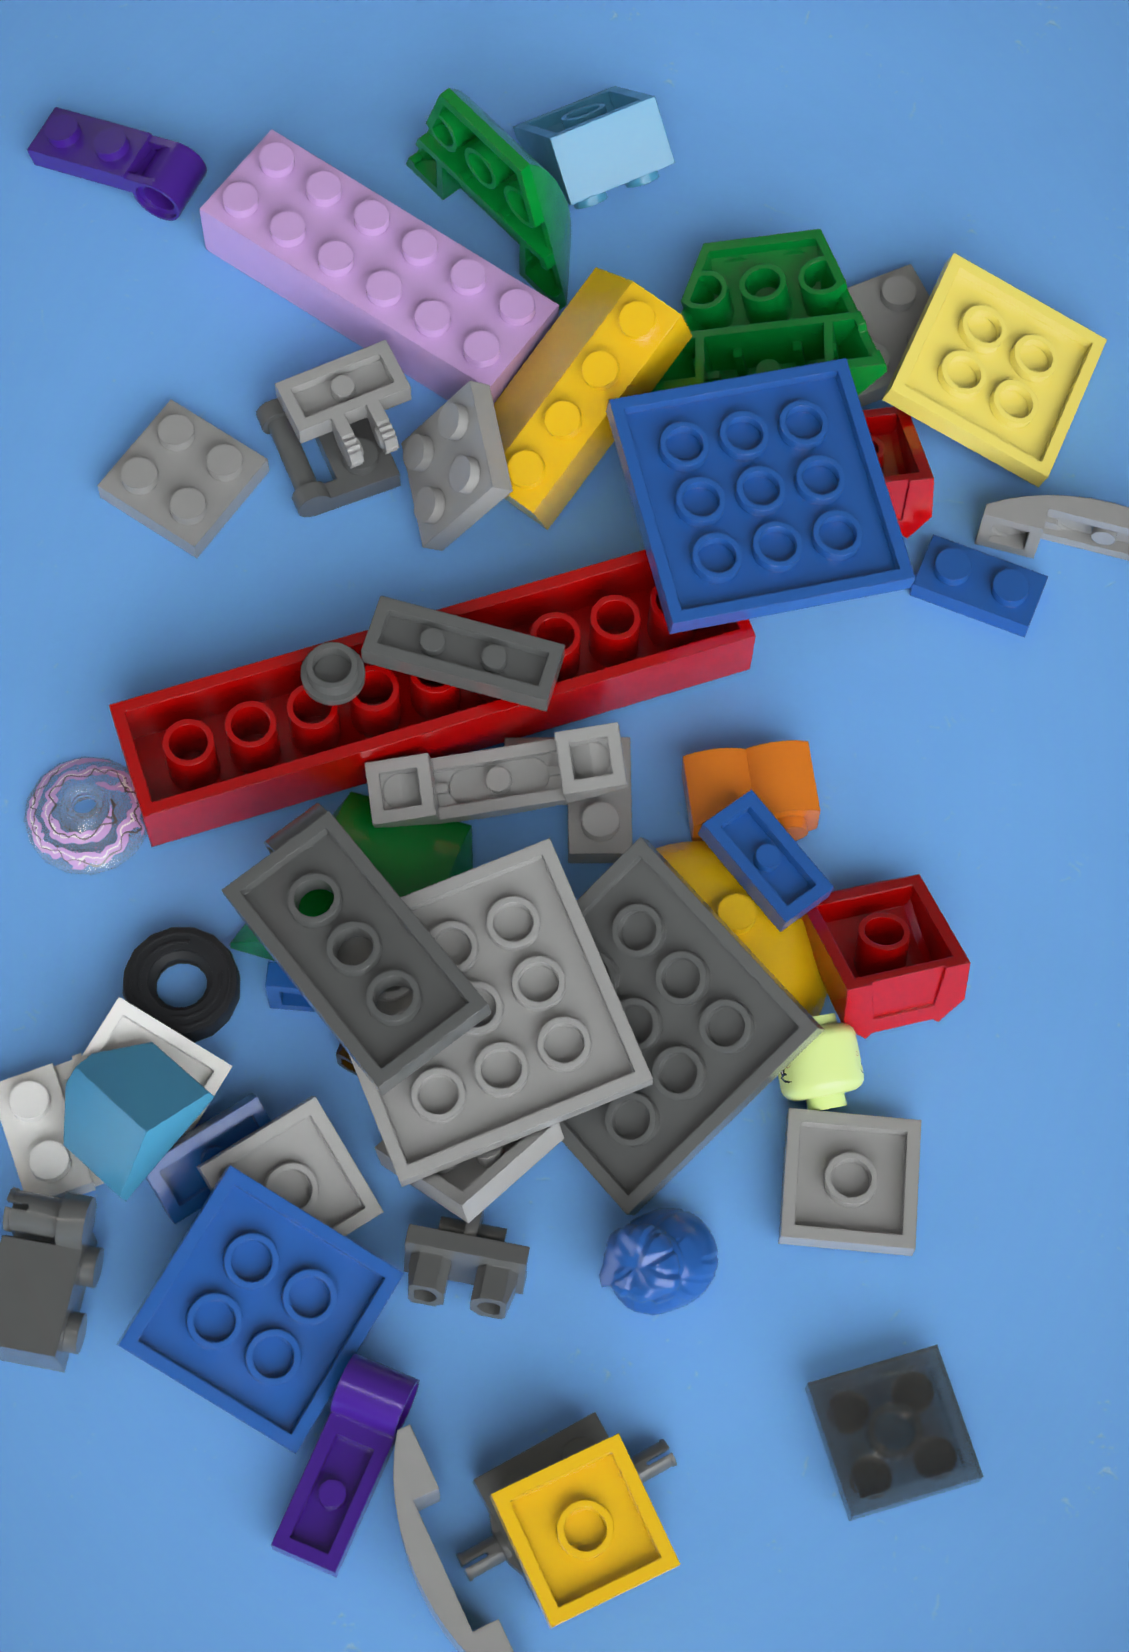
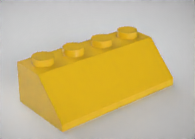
M597 267L593 270L494 403L513 490L504 498L545 529L548 530L614 442L606 413L609 400L650 393L692 338V334L679 312L632 280Z

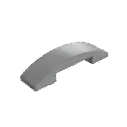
M1035 495L1004 499L986 504L975 544L1034 559L1040 539L1129 561V507L1092 498L1066 495Z
M614 722L554 732V739L431 758L428 753L365 763L373 826L380 828L441 824L503 816L571 803L628 787L619 724Z
M409 1424L397 1430L394 1449L393 1481L401 1538L417 1587L440 1629L458 1652H514L499 1619L475 1631H472L418 1512L440 1502V1492Z

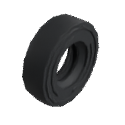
M171 927L150 935L134 949L124 969L123 996L128 1003L195 1043L213 1036L230 1020L240 999V974L231 951L214 935L194 927ZM176 964L196 966L205 974L207 979V988L203 996L195 1004L187 1007L168 1005L157 994V982L161 974L167 968Z

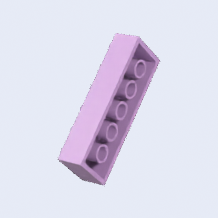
M272 129L200 208L206 250L361 347L366 348L386 340L403 373L446 400H449L466 383L474 381L490 385L493 403H495L559 316V305Z

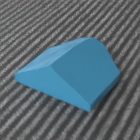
M153 1042L92 1053L75 1067L66 1083L64 1146L120 1198L127 1201L215 1096Z

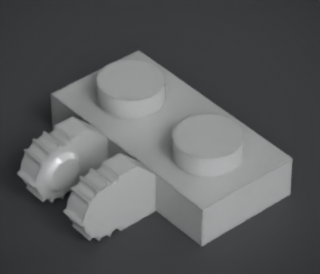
M386 340L275 383L276 397L300 444L333 431L337 445L348 466L352 469L363 464L365 461L362 445L359 439L355 437L350 424L368 418L374 438L385 455L400 448L395 430L385 410L412 400L411 386Z

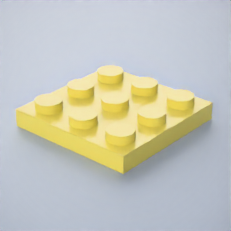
M953 253L944 264L882 400L1039 487L1049 477L1107 339Z

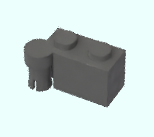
M13 1187L7 1197V1201L13 1203L12 1208L5 1206L3 1214V1230L12 1232L13 1236L2 1235L0 1242V1360L65 1373L69 1353H80L86 1334L87 1314L80 1312L86 1287L95 1288L97 1286L103 1266L104 1249L96 1247L97 1240L93 1233L96 1198L67 1192L64 1198L22 1191L19 1188Z

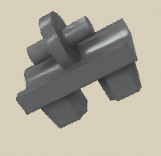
M484 1210L470 1223L460 1219L441 1216L438 1229L409 1224L404 1256V1272H408V1299L411 1302L429 1306L443 1305L449 1280L471 1284L474 1287L470 1310L481 1316L503 1319L509 1310L515 1293L523 1294L530 1247L505 1242L507 1228L482 1224Z

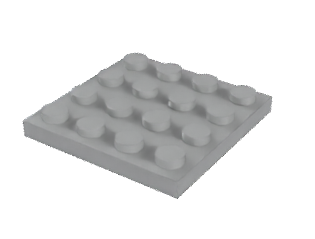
M550 838L401 897L488 1003L491 1011L489 1016L383 1096L350 1056L402 1187L653 1084L652 1075ZM363 937L351 938L342 944L338 951L337 959L346 965L361 964L371 955L373 943ZM404 986L389 987L379 996L377 1009L388 1015L402 1013L410 1006L413 1000V992Z

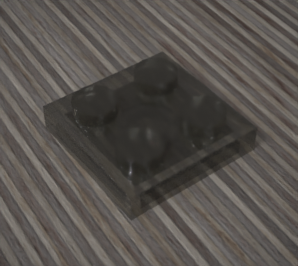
M938 1345L807 1383L805 1391L849 1521L980 1482L984 1477Z

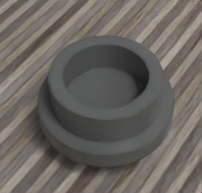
M323 643L314 648L302 663L301 681L303 688L313 700L321 704L333 706L347 703L354 699L364 686V663L356 651L342 643Z

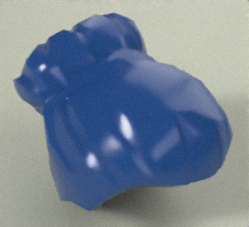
M658 1208L633 1219L630 1224L623 1228H618L610 1234L606 1244L607 1249L604 1253L599 1279L601 1287H611L617 1298L634 1312L649 1315L664 1314L688 1305L706 1291L715 1277L718 1267L717 1245L710 1229L699 1217L682 1209Z

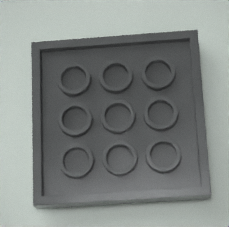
M642 837L577 900V903L652 1075L653 1084L559 1122L564 1136L562 1142L627 1215H636L824 1031L821 1025L656 848Z

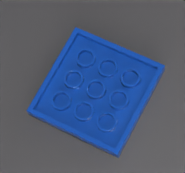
M846 358L609 400L606 410L669 634L911 588L916 577Z

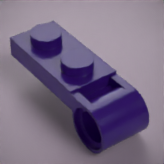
M58 107L54 108L27 149L34 165L132 192L137 202L146 211L168 221L178 219L207 173V167L202 158L195 151L179 142Z
M353 1354L336 1388L328 1420L271 1543L273 1550L337 1577L394 1449L397 1430L403 1427L419 1387V1379L360 1354Z

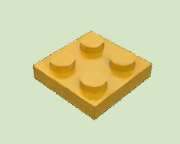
M619 1433L490 1495L492 1504L550 1629L681 1565Z

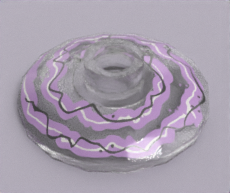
M83 756L59 763L39 778L27 797L24 823L31 846L46 863L66 873L93 875L117 868L138 851L147 836L128 769L109 758ZM92 799L96 802L95 807L87 813H78L74 810V806L82 800Z

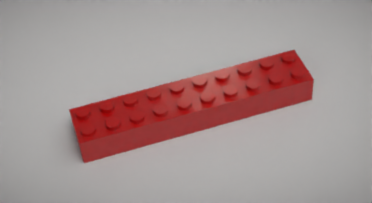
M641 550L437 610L564 644L565 657L547 712L363 662L365 667V683L361 692L347 703L333 706L324 705L313 700L305 692L301 681V666L304 659L314 648L323 643L109 705L149 841L151 847L366 784L365 763L423 753H428L431 758L473 752L504 743L505 738H521L749 670L756 635L749 619L669 634L646 550ZM368 630L327 642L342 643L356 651L362 659L361 650Z

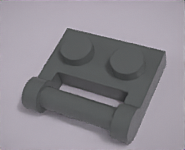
M278 399L265 402L256 411L259 424L264 433L271 434L295 489L292 494V500L300 516H317L401 486L400 473L391 453L385 455L382 448L378 446L368 418L350 424L355 437L359 439L362 445L365 461L363 464L350 469V466L345 461L333 431L315 438L333 479L330 482L323 483L316 480L302 445Z

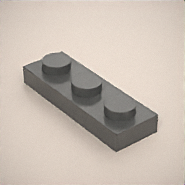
M380 596L361 654L362 661L368 664L547 712L565 657V645Z

